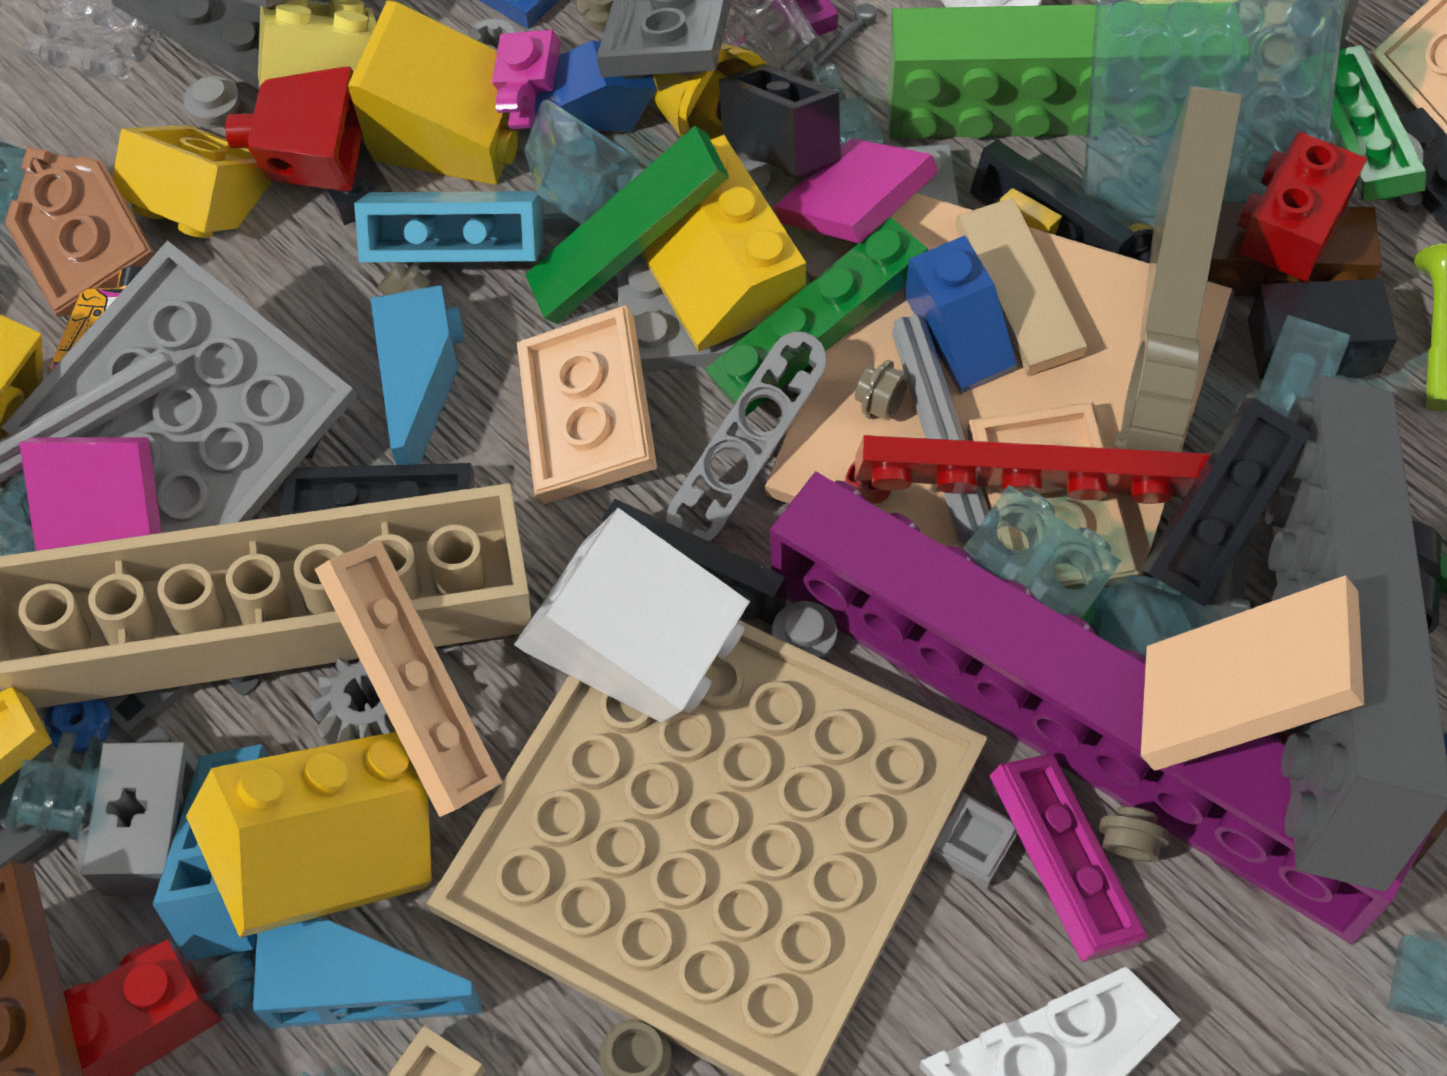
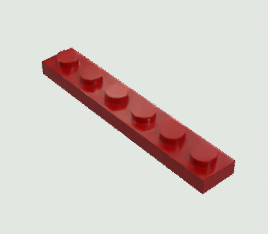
M863 435L855 455V480L872 481V486L881 490H903L909 488L911 483L937 484L939 491L951 494L970 493L979 486L1002 488L1003 494L1012 497H1031L1041 494L1042 490L1067 491V496L1074 500H1098L1106 497L1107 493L1130 494L1132 495V500L1137 503L1158 504L1170 501L1172 497H1185L1211 454Z

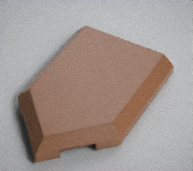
M27 146L21 169L25 171L17 200L10 202L5 224L54 315L58 317L68 316L72 314L80 293L86 289L115 288L118 284L120 271L123 268L130 266L143 268L155 253L101 160L78 156V158L51 153L48 150Z

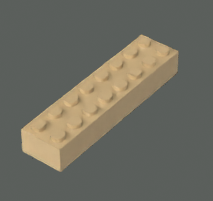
M507 483L0 556V691L12 686L29 697L33 707L36 709L337 662V657L346 661L359 659L314 569L332 558L377 540H381L434 647L521 634L531 620V611L511 484Z

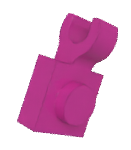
M553 29L500 34L492 84L498 91L496 96L497 112H510L508 120L510 129L532 128L535 120L537 93L553 91L561 42Z

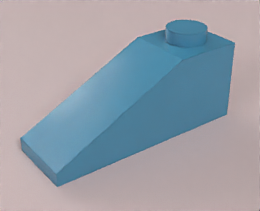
M442 285L370 298L390 446L396 465L421 463L459 368L455 344L466 342L459 307H447Z
M262 744L202 755L199 758L152 904L187 961L254 949L257 934L239 937L186 815L211 768L267 757V752Z
M322 916L257 933L253 1012L271 1029L482 1014V999L472 981L330 920L324 921Z

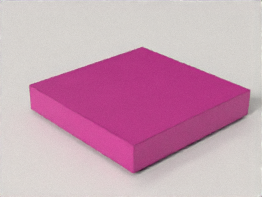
M851 138L841 147L840 160L817 168L813 175L806 177L773 207L780 222L783 224L855 243H862L938 173V169L932 154Z
M31 437L19 442L36 551L162 533L149 437Z

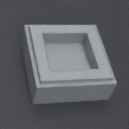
M962 792L930 857L987 890L1017 839L1018 833L1010 818Z

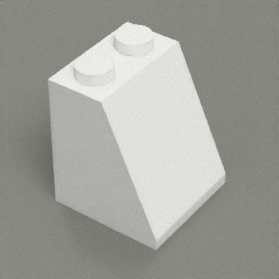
M617 508L581 544L514 645L523 652L662 723L681 711L690 714L702 701L712 683V680L704 675L715 657L717 656L721 660L724 659L741 638L745 627L737 621L750 601L624 511Z

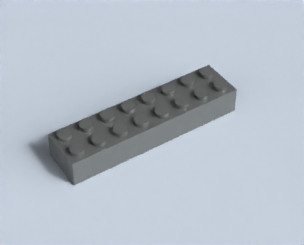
M1317 374L1306 397H1297L1288 415V419L1311 433L1284 475L1266 508L1265 521L1267 525L1273 526L1274 537L1269 552L1268 567L1270 570L1276 571L1277 581L1272 601L1345 575L1349 578L1359 592L1364 705L1286 730L1287 742L1282 754L1281 772L1283 777L1290 778L1291 799L1285 816V832L1287 836L1294 838L1295 866L1297 871L1386 892L1447 809V757L1394 392Z

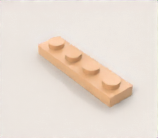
M381 540L332 558L315 568L314 570L438 816L441 817L455 811L502 784L503 782Z

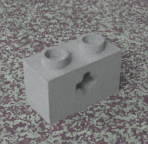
M184 742L103 743L100 766L93 768L88 783V796L92 806L89 831L81 834L77 847V862L82 872L81 875L102 895H156L198 764V760Z

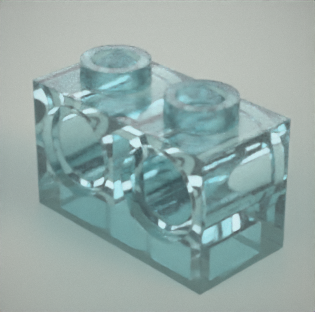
M1008 485L963 550L974 558L979 567L1003 581L1013 580L1024 585L1034 594L1037 601L1061 615L1070 614L1082 619L1121 563V560L1110 553V545L1097 533L1083 527H1079L1076 530L1056 517L1054 507L1042 496L1030 490L1019 492ZM1005 526L1018 528L1026 535L1029 548L1022 551L1006 548L1000 542L997 530ZM1064 563L1077 568L1082 574L1084 587L1081 589H1068L1062 586L1054 576L1053 566Z

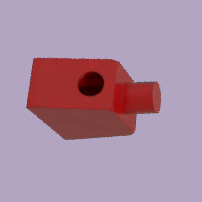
M351 66L265 80L260 85L254 113L229 114L227 116L225 135L228 145L233 149L249 148L264 176L272 181L352 191L362 130L348 88L349 81L354 73Z

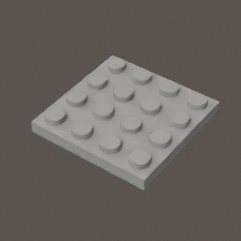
M167 240L1 428L8 434H11L156 350H166L179 368V380L81 436L149 437L161 532L165 533L251 520L358 394L351 386Z

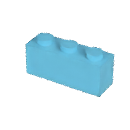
M541 191L369 192L354 203L359 262L535 261L544 249Z

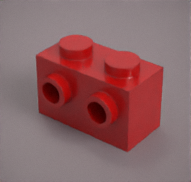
M1298 131L1286 153L1275 150L1260 183L1267 186L1263 196L1252 192L1242 210L1237 226L1246 229V233L1238 254L1307 282L1353 195L1367 158Z
M168 939L159 944L151 943L136 948L120 961L119 968L94 983L78 984L63 992L83 1076H132L222 1021L192 962L187 961L183 953Z

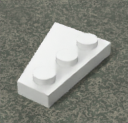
M1124 967L1048 1002L1047 1006L1008 1024L1004 1022L982 1032L978 1038L948 1052L943 1050L922 1060L919 1068L927 1076H1128L1177 1026L1181 1019L1127 967Z

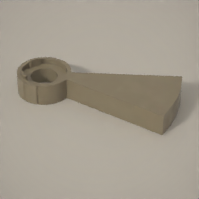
M1191 86L1179 116L1161 172L1139 347L1126 395L1121 430L1116 431L1114 436V444L1119 446L1118 449L1180 451L1196 386L1200 356V343L1196 338L1242 94Z

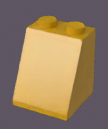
M387 0L348 84L366 147L374 161L497 185L505 164L510 165L515 159L518 146L517 134L519 129H510L508 126L510 112L498 113L496 110L498 91L492 84L497 50L403 4Z

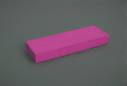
M1051 753L1000 764L989 776L1081 962L1135 948L1147 939L1146 932L1054 754Z

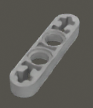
M791 332L782 336L774 344L670 502L666 512V522L681 529L683 528L684 520L678 515L679 510L683 506L692 510L698 506L705 494L704 491L694 489L693 487L698 479L702 478L706 485L714 492L731 497V500L723 508L714 499L705 515L706 519L712 524L711 528L706 533L696 529L692 534L709 542H713L720 535L821 381L826 368V352L822 343L817 338L805 332ZM803 347L810 351L808 363L814 370L811 374L800 370L789 384L788 391L799 393V396L794 402H791L780 388L762 382L767 375H771L778 384L787 367V361L781 355L785 351L796 354ZM767 397L774 400L782 411L780 423L770 431L755 430L746 420L745 411L747 406L757 398ZM725 449H733L740 452L748 463L746 475L741 481L734 484L719 482L711 471L713 458Z

